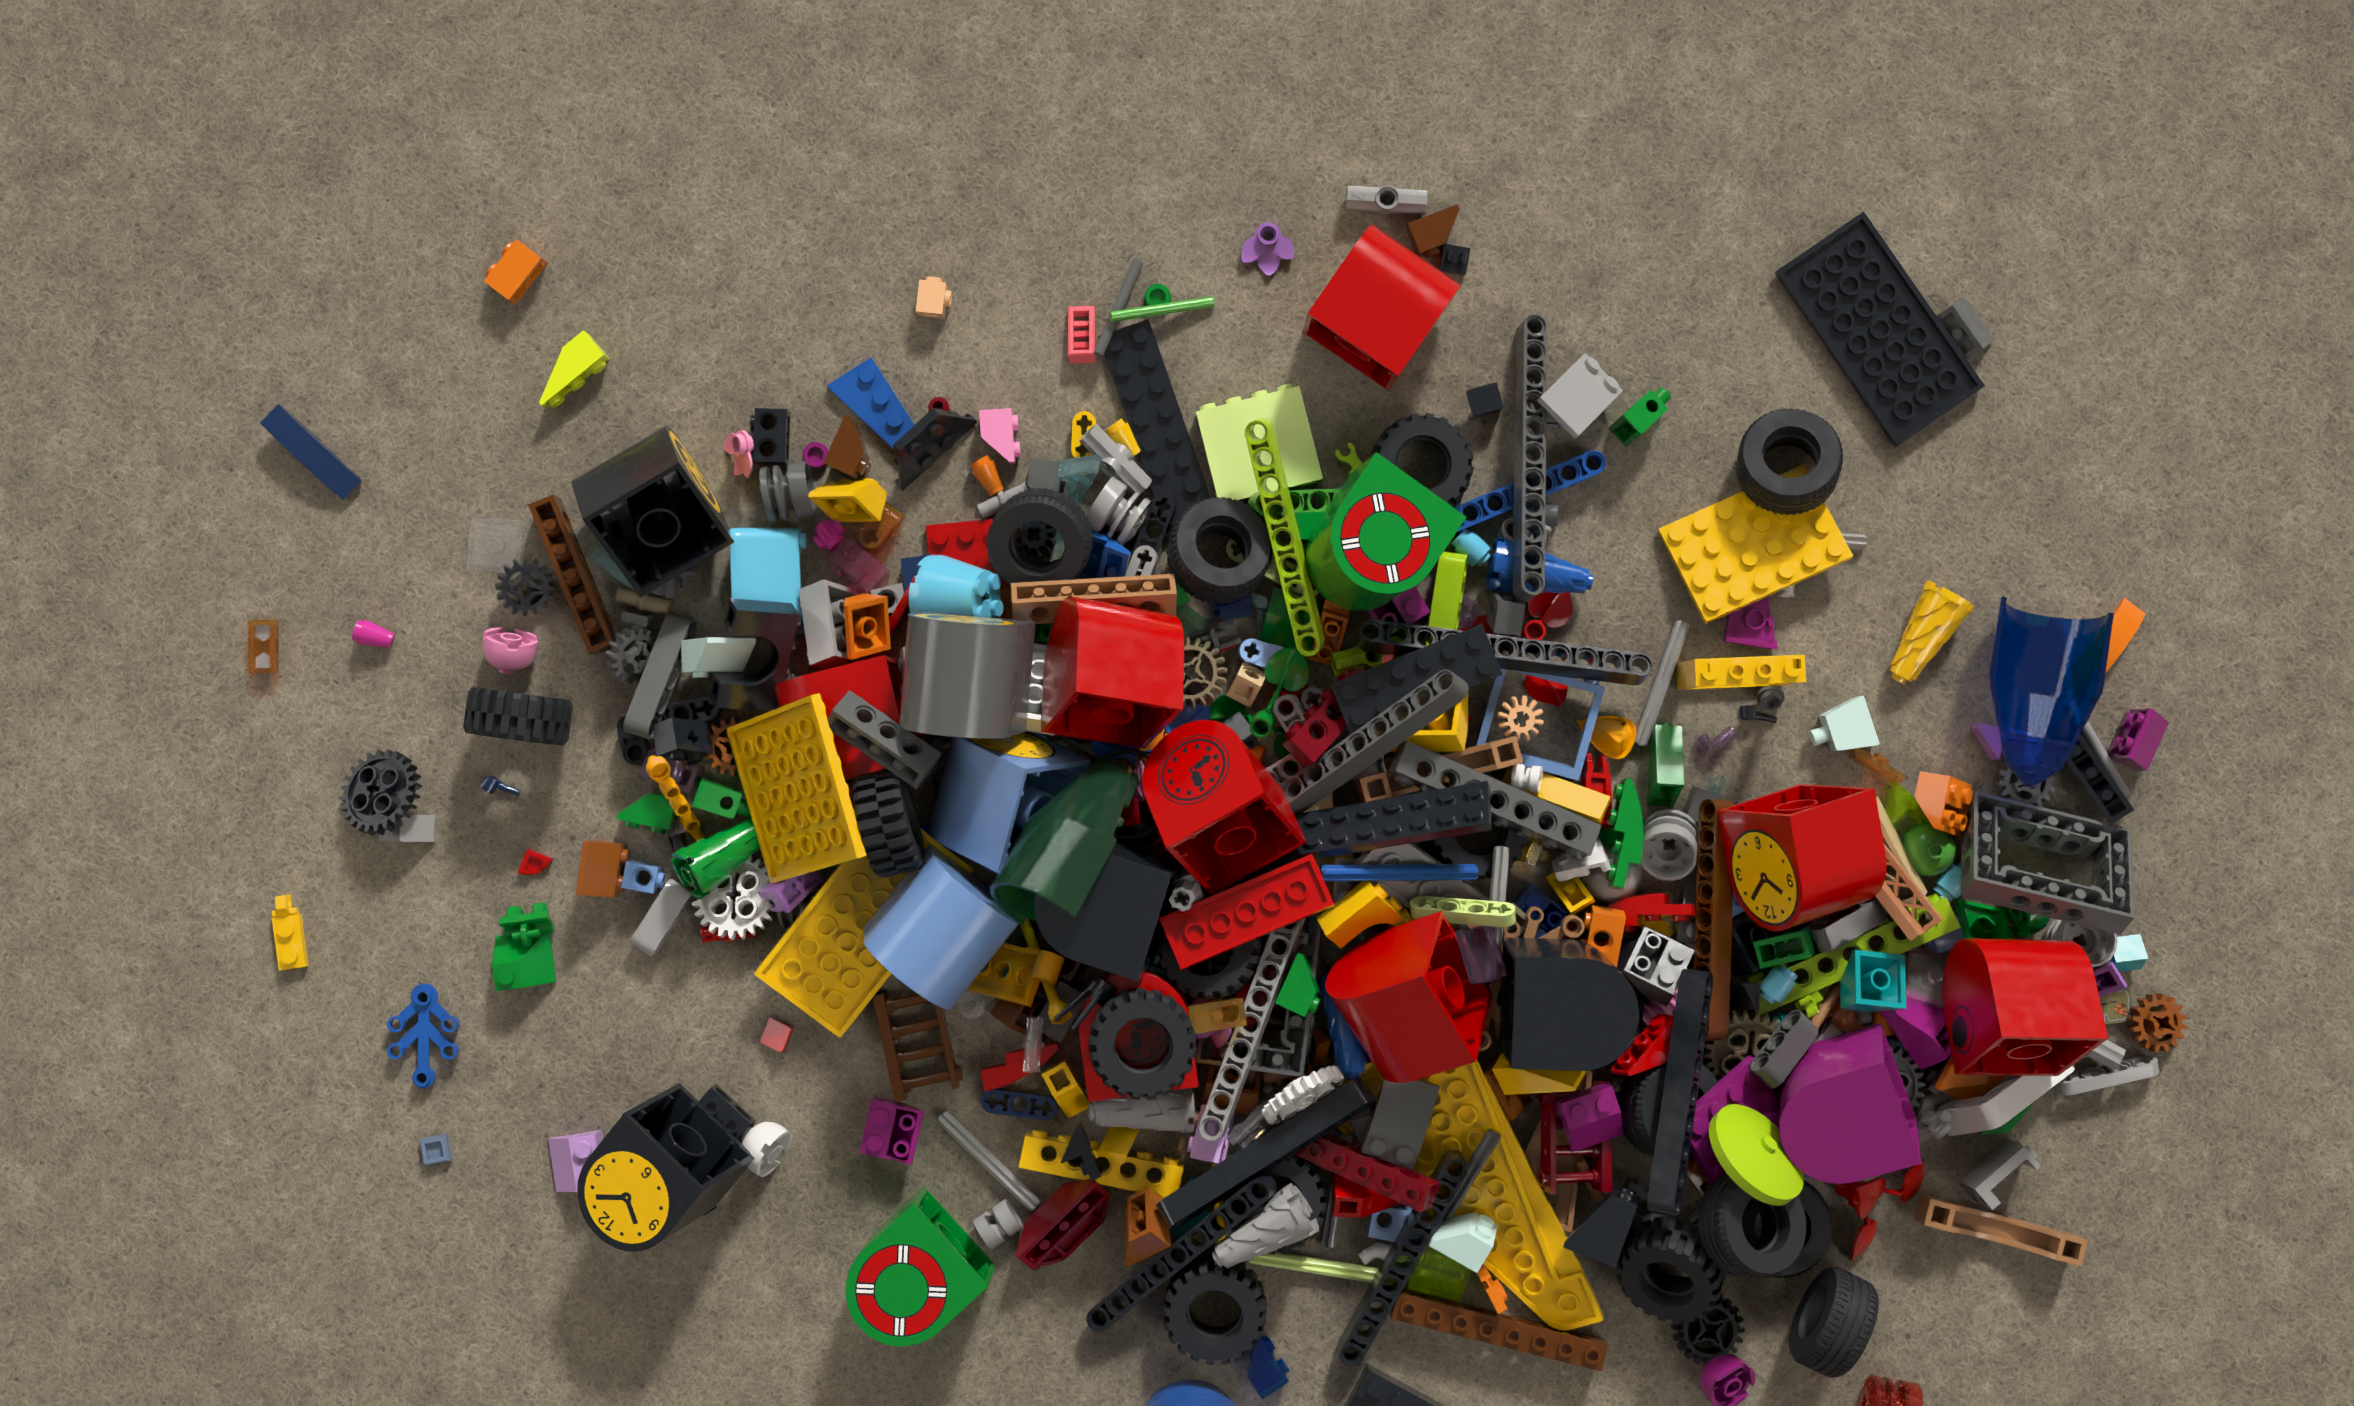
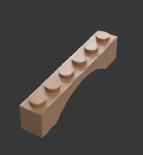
M1509 736L1469 747L1464 751H1455L1441 755L1480 773L1523 762L1516 736ZM1418 764L1416 768L1419 776L1424 777L1425 769L1422 765ZM1389 770L1355 779L1361 802L1401 796L1417 791L1420 788L1412 784L1404 786L1395 782V777L1388 775ZM1442 775L1441 782H1449L1448 777Z
M1925 1194L1920 1196L1915 1220L1925 1226L1998 1242L2081 1267L2088 1243L2087 1239L2077 1234Z

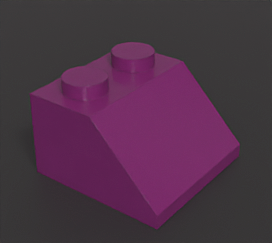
M1602 1083L1556 1099V1108L1571 1152L1623 1135L1621 1111L1611 1085Z

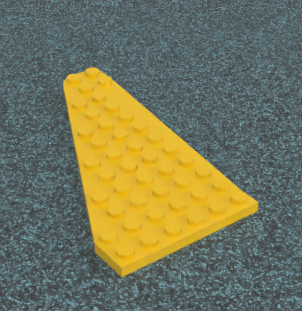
M1476 1059V1062L1422 1078V1080L1439 1085V1091L1421 1150L1413 1168L1414 1171L1430 1177L1442 1155L1449 1150L1459 1151L1467 1164L1488 1129H1494L1501 1135L1500 1141L1453 1215L1458 1216L1475 1212L1478 1215L1483 1214L1490 1217L1494 1224L1498 1225L1493 1248L1483 1265L1545 1323L1555 1329L1567 1331L1603 1321L1604 1315L1595 1292L1575 1252L1563 1247L1567 1237L1544 1191H1542L1538 1179L1478 1060ZM1367 1060L1365 1073L1360 1075L1376 1099L1384 1078L1379 1074L1372 1061ZM1344 1079V1081L1341 1082L1342 1085L1337 1087V1089L1342 1087L1346 1083L1350 1082L1351 1080ZM1346 1122L1338 1127L1343 1134H1354L1355 1129L1351 1128L1352 1122ZM1452 1162L1448 1165V1169L1456 1170L1460 1167L1461 1163ZM1439 1185L1437 1193L1445 1192L1448 1187ZM1430 1208L1426 1211L1432 1215L1435 1210Z

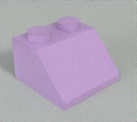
M1201 1105V1110H1196L1193 1124L1197 1128L1195 1137L1190 1136L1187 1152L1191 1153V1159L1218 1165L1226 1159L1236 1113H1233L1225 1135L1220 1139L1209 1141L1204 1139L1199 1132V1124L1206 1105ZM1210 1120L1207 1124V1130L1210 1134L1217 1135L1220 1129L1219 1124L1214 1120Z
M602 1130L548 1139L556 1192H577L581 1169L603 1140Z

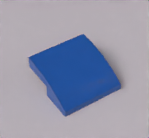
M1092 530L1093 545L1091 554L1078 579L1125 577L1131 552L1113 539Z

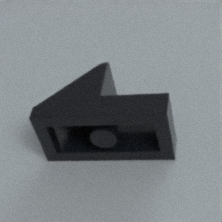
M1081 1122L1074 1129L1061 1163L1081 1156L1082 1159L1078 1161L1084 1176L1089 1174L1092 1181L1101 1177L1102 1171Z

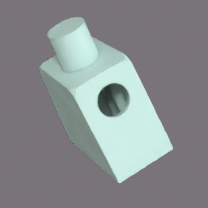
M1864 696L1854 697L1819 715L1822 727L1809 731L1810 739L1814 746L1827 742L1830 751H1841L1880 744Z

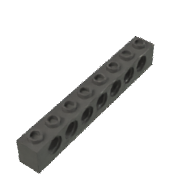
M1409 741L1398 745L1388 771V775L1395 777V782L1404 786L1412 784L1420 788L1419 792L1446 788L1441 782L1442 775L1448 777L1449 787L1488 781L1490 794L1498 801L1496 809L1491 806V819H1493L1492 823L1502 828H1508L1509 826L1516 829V834L1524 838H1537L1541 840V845L1551 849L1560 848L1565 851L1564 854L1573 859L1579 860L1581 857L1591 856L1601 828L1600 824ZM1418 764L1422 765L1425 769L1424 777L1419 776L1416 768ZM1516 806L1522 811L1521 819L1515 816L1514 809ZM1540 817L1544 818L1546 822L1544 830L1539 826ZM1564 827L1570 832L1569 840L1563 836Z

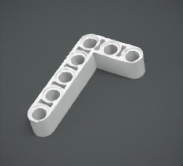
M2071 1066L2059 1076H2009L1984 1096L1951 1101L1939 1107L1936 1112L1946 1108L1953 1116L1949 1122L1951 1125V1129L1947 1133L1949 1136L1992 1130L2008 1122L2071 1074L2075 1068Z

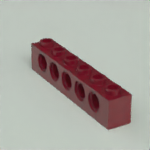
M1328 1133L1295 1154L1419 1212L1432 1208L1440 1185L1439 1181L1417 1171L1361 1153V1146L1332 1133Z

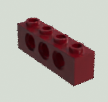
M1361 666L1352 670L1347 668L1337 677V680H1343L1365 670ZM1330 687L1321 694L1320 698L1322 701L1317 706L1313 704L1304 712L1302 716L1305 719L1300 725L1295 723L1285 733L1287 739L1282 745L1303 767L1314 763L1346 728ZM1327 709L1333 712V720L1328 718L1326 714ZM1309 727L1316 731V739L1311 737Z

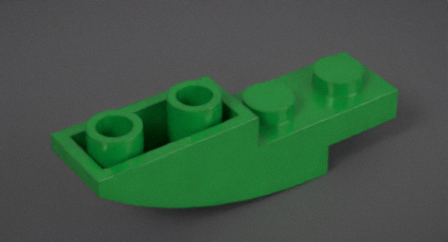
M1624 778L1620 781V784L1616 783L1613 791V799H1616L1614 810L1610 809L1607 817V825H1610L1609 833L1619 835V838L1614 839L1611 853L1615 854L1613 865L1610 864L1611 869L1606 872V880L1609 881L1607 888L1615 890L1624 888L1628 867L1640 865L1644 834L1641 806L1636 789L1630 778Z

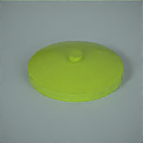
M1738 1104L1727 1105L1712 1117L1709 1124V1138L1713 1151L1725 1172L1741 1189L1761 1202L1776 1206L1785 1205L1800 1194L1804 1183L1803 1172L1792 1163L1785 1153L1780 1139V1129L1754 1109Z

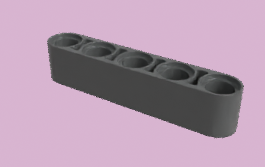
M672 613L666 615L623 724L625 733L649 740L654 738L652 725L661 722L682 669L681 640L694 638L697 628L696 620Z

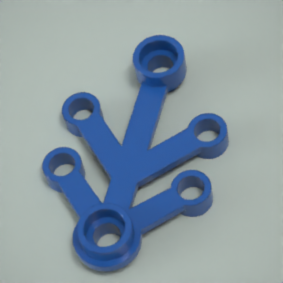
M427 983L417 985L411 992V1003L399 1015L391 1017L387 1022V1027L391 1032H399L405 1028L406 1021L418 1012V1023L398 1042L389 1045L387 1048V1055L391 1059H399L405 1055L406 1049L418 1038V1069L412 1075L413 1083L418 1088L430 1087L436 1081V1072L430 1067V1039L441 1049V1056L444 1059L450 1060L459 1054L457 1044L450 1042L430 1022V1011L441 1021V1028L447 1033L456 1031L459 1028V1020L457 1017L451 1016L437 1002L438 992L436 988ZM422 992L426 993L428 996L426 1002L420 1000V994ZM395 1019L400 1021L401 1025L399 1029H396L393 1026V1021ZM448 1019L454 1022L453 1029H449L446 1026ZM394 1046H397L400 1049V1054L398 1056L393 1054L392 1050ZM448 1046L452 1047L454 1050L452 1056H449L446 1053V1048ZM420 1073L426 1075L427 1080L425 1083L419 1080Z

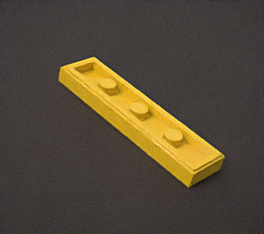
M1514 765L1508 766L1501 782L1511 786V774ZM1543 773L1539 793L1530 792L1525 788L1522 789L1526 793L1598 823H1601L1611 802V797L1546 773Z

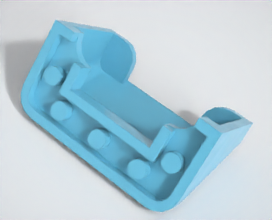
M731 528L730 532L734 539V543L730 545L732 599L792 603L801 616V625L799 629H796L795 635H805L799 589H801L800 554H802V549H807L806 533H802L801 528ZM736 635V636L742 637V638L758 637V636Z

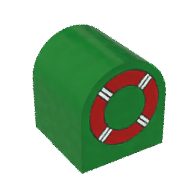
M1376 452L1348 476L1311 531L1305 552L1308 574L1318 592L1336 606L1352 611H1368L1379 608L1419 584L1430 573L1466 519V516Z
M923 1186L876 1229L855 1258L846 1280L845 1289L848 1309L858 1327L872 1339L890 1346L916 1345L937 1334L989 1286L996 1265L928 1189Z

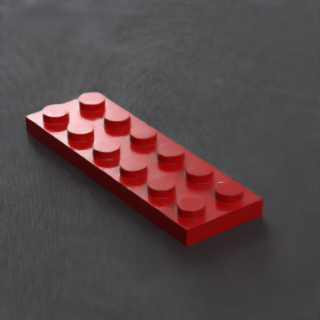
M1310 854L1196 902L1192 905L1191 909L1175 911L1159 918L1182 971L1334 906V902L1313 855Z

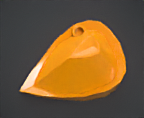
M1613 715L1599 716L1596 718L1590 742L1600 753L1608 758H1624L1634 745L1636 727L1632 721L1625 717ZM1586 719L1576 721L1582 732Z

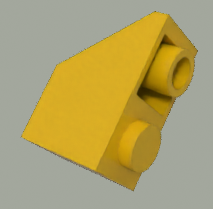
M1067 1058L1042 1072L1041 1075L1068 1119L1087 1109L1088 1104H1091V1102H1088V1097Z

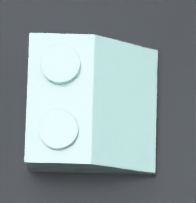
M705 637L681 640L682 673H692V678H707L709 673L743 672L756 644V638Z
M1475 1212L1453 1216L1450 1221L1442 1219L1430 1240L1429 1246L1478 1273L1493 1248L1498 1225L1494 1224L1490 1217L1483 1214L1478 1215Z

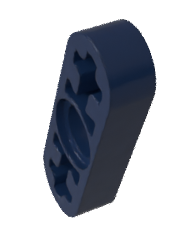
M997 1088L984 1092L981 1097L982 1108L986 1112L1047 1121L1053 1119L1058 1112V1103L1054 1097L1045 1094ZM995 1093L997 1099L1005 1100V1094L1010 1095L1007 1102L1008 1110L1002 1109L1003 1103H996L995 1107H990V1102L986 1101V1098ZM1021 1096L1026 1099L1027 1108L1024 1111H1016L1013 1108L1012 1100L1015 1097ZM1031 1098L1037 1099L1035 1102L1037 1105H1043L1044 1101H1049V1105L1054 1107V1110H1050L1048 1115H1044L1042 1109L1034 1108L1035 1114L1029 1113L1032 1107Z

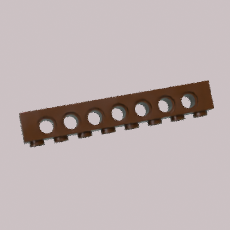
M1405 1288L1402 1289L1389 1313L1391 1319L1601 1372L1608 1344L1601 1337L1573 1330H1558L1545 1323L1505 1313L1498 1314L1497 1311Z

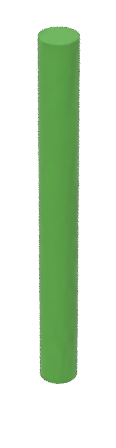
M1213 296L1111 311L1109 316L1111 322L1210 308L1214 307L1215 302Z

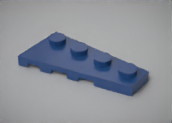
M872 357L826 385L892 448L893 444L914 426L913 421Z

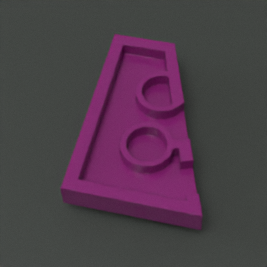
M1769 596L1728 614L1723 642L1778 650L1773 630V617L1770 613Z

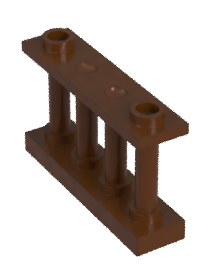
M886 992L875 994L873 1002L894 1101L905 1100L908 1097L907 1092H911L912 1088L951 1080L952 1089H957L960 1086L959 1081L963 1080L961 1065H956L944 1009L935 1005L937 1017L897 1025V1023H892L890 1014L894 1013V1010L930 1001L919 994L896 999L887 998ZM940 1028L942 1044L905 1052L902 1049L898 1050L896 1040L900 1039V1036ZM942 1054L946 1056L948 1070L912 1078L903 1075L902 1066L905 1065V1062Z

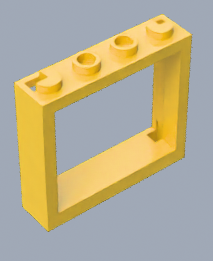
M1805 655L1693 659L1676 663L1677 690L1784 686L1806 682Z

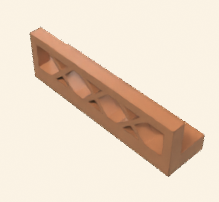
M1884 844L1888 860L1887 865L1893 866L1896 870L1895 881L1885 879L1876 897L1907 938L1913 941L1944 919ZM1900 886L1911 889L1913 892L1912 903L1903 902L1900 899ZM1917 908L1926 909L1933 917V920L1924 927L1916 919Z

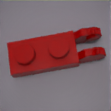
M1586 753L1582 767V786L1611 797V802L1601 823L1595 822L1600 824L1601 828H1610V825H1607V817L1610 809H1612V792L1608 758L1606 755L1600 754L1598 756L1596 764L1597 773H1594L1592 755Z

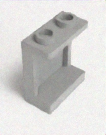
M2006 1139L1962 1177L1959 1182L1975 1201L1994 1210L2001 1202L1990 1190L2021 1163L2035 1170H2038L2041 1165L2036 1161L2038 1155L2028 1145L2024 1147L2019 1141L2015 1143Z

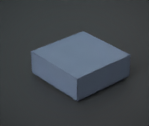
M448 1133L419 1139L424 1166L453 1160Z

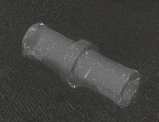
M1027 1017L1026 1039L1022 1043V1046L1025 1047L1022 1068L1024 1072H1040L1041 1048H1044V1042H1042L1043 1017Z

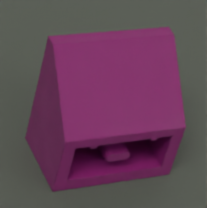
M1414 586L1387 604L1367 612L1371 619L1412 624L1430 613V610Z
M2151 708L2132 709L2126 712L2120 722L2122 729L2109 746L2111 751L2110 759L2136 771H2148L2169 722Z
M874 1096L870 1102L859 1153L912 1165L924 1111L900 1101L895 1102L891 1099Z

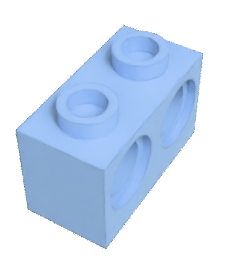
M1397 1205L1370 1214L1366 1231L1367 1236L1394 1242L1412 1208L1406 1205L1405 1207ZM1423 1211L1422 1215L1427 1216L1426 1212ZM1382 1212H1387L1391 1215L1390 1221L1383 1225L1377 1223V1216ZM1412 1232L1409 1238L1418 1239L1422 1233Z

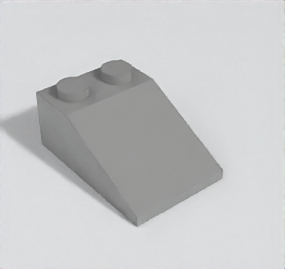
M1585 353L1537 401L1576 439L1623 390L1613 377L1608 376L1600 368L1599 363L1594 358L1589 357Z

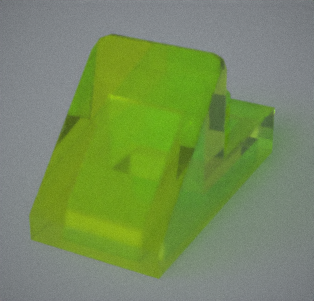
M1896 781L1886 782L1884 785L1886 812L1891 823H1895L1907 810L1905 815L1914 823L1930 824L1914 796Z

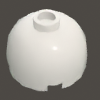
M762 1122L753 1128H747L741 1137L742 1145L755 1158L748 1166V1169L760 1177L770 1174L780 1164L776 1159L781 1150L783 1149L787 1153L793 1137L792 1133L775 1122Z

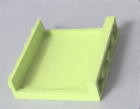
M1292 383L1277 387L1278 391L1267 394V390H1261L1252 393V398L1241 400V396L1225 400L1226 404L1216 406L1215 403H1209L1200 406V411H1196V419L1198 420L1216 497L1232 498V500L1236 499L1239 502L1249 500L1254 493L1259 492L1245 438L1246 426L1249 422L1258 418L1268 419L1274 427L1289 490L1322 482L1323 476L1300 386L1293 387ZM1256 424L1254 426V434L1258 438L1265 436V429L1262 425ZM1266 451L1261 452V461L1266 465H1270L1272 461L1271 455ZM1268 478L1266 482L1267 487L1271 491H1277V481L1274 478Z

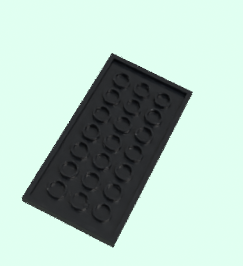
M1864 211L1774 273L1894 447L1899 446L1985 387Z

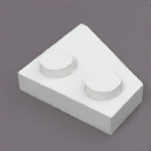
M1600 838L1596 840L1591 856L1581 857L1578 860L1562 853L1555 860L1551 861L1559 882L1574 877L1587 876L1591 868L1601 867L1603 872L1611 869L1605 847Z

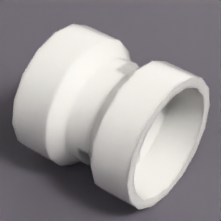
M1515 764L1511 774V786L1519 790L1525 788L1530 792L1539 793L1542 785L1543 768L1534 765L1531 768H1527L1524 764Z

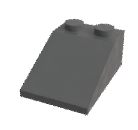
M1384 1079L1361 1138V1153L1413 1170L1424 1141L1439 1091V1085L1422 1079L1406 1083H1393Z

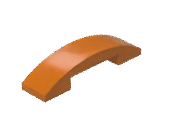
M2123 598L2108 617V623L2081 659L2074 662L2059 683L2079 698H2083L2118 659L2138 630L2146 614Z

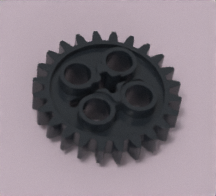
M387 749L384 753L381 750H377L376 756L370 753L367 754V761L359 759L360 767L358 769L351 767V771L354 774L352 777L345 776L349 783L348 785L341 786V789L346 791V794L339 797V800L346 802L340 807V810L346 812L343 818L350 821L349 825L356 828V830L372 836L376 833L384 835L385 830L394 832V824L403 826L402 818L411 817L408 810L410 808H417L413 804V800L421 798L415 792L422 788V785L416 782L421 778V775L415 772L418 767L412 764L411 759L397 751L393 752Z

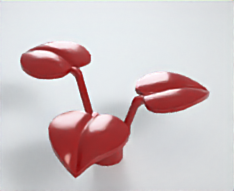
M1570 592L1540 593L1528 601L1527 611L1529 615L1538 620L1529 621L1522 629L1520 636L1512 635V637L1542 640L1546 633L1544 624L1549 628L1564 626L1572 615ZM1486 615L1473 618L1460 629L1465 631L1482 624L1486 634L1496 635L1488 625ZM1527 674L1525 676V689L1533 699L1553 706H1561L1567 696V685Z
M1921 1158L1922 1164L1910 1168L1903 1180L1902 1188L1899 1190L1885 1188L1886 1180L1882 1177L1868 1182L1861 1180L1860 1182L1836 1184L1835 1193L1847 1199L1848 1205L1853 1207L1857 1211L1858 1217L1864 1220V1224L1858 1229L1855 1236L1851 1256L1848 1258L1849 1261H1853L1864 1253L1875 1237L1877 1222L1875 1220L1871 1221L1868 1215L1874 1209L1877 1199L1880 1198L1882 1193L1901 1196V1202L1903 1203L1910 1201L1917 1194L1924 1178V1159Z

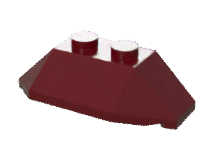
M1091 1179L1064 1183L1025 1221L1015 1254L1016 1257L1033 1271L1040 1269L1041 1266H1048L1065 1260L1104 1222L1111 1194L1097 1181H1091Z

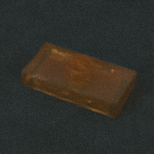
M1861 748L1852 749L1849 754L1850 759L1892 784H1900L1906 777L1905 774L1888 765L1889 760L1880 754L1875 753L1873 756Z

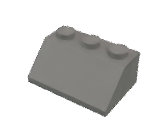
M824 579L799 589L800 608L804 623L803 631L806 637L809 665L830 669L866 660L867 656L852 660L847 657L844 602L845 598L858 595L857 590Z

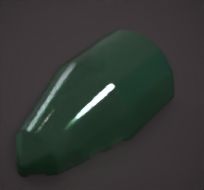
M1126 758L1095 761L1028 819L990 885V894L999 907L1017 922L1024 924L1035 905V896L1038 895L1061 908L1070 916H1076L1115 846L1117 839L1113 837L1116 826L1118 828L1122 826L1124 819L1120 816L1123 807L1127 808L1130 805L1138 783V775L1133 771L1136 765Z

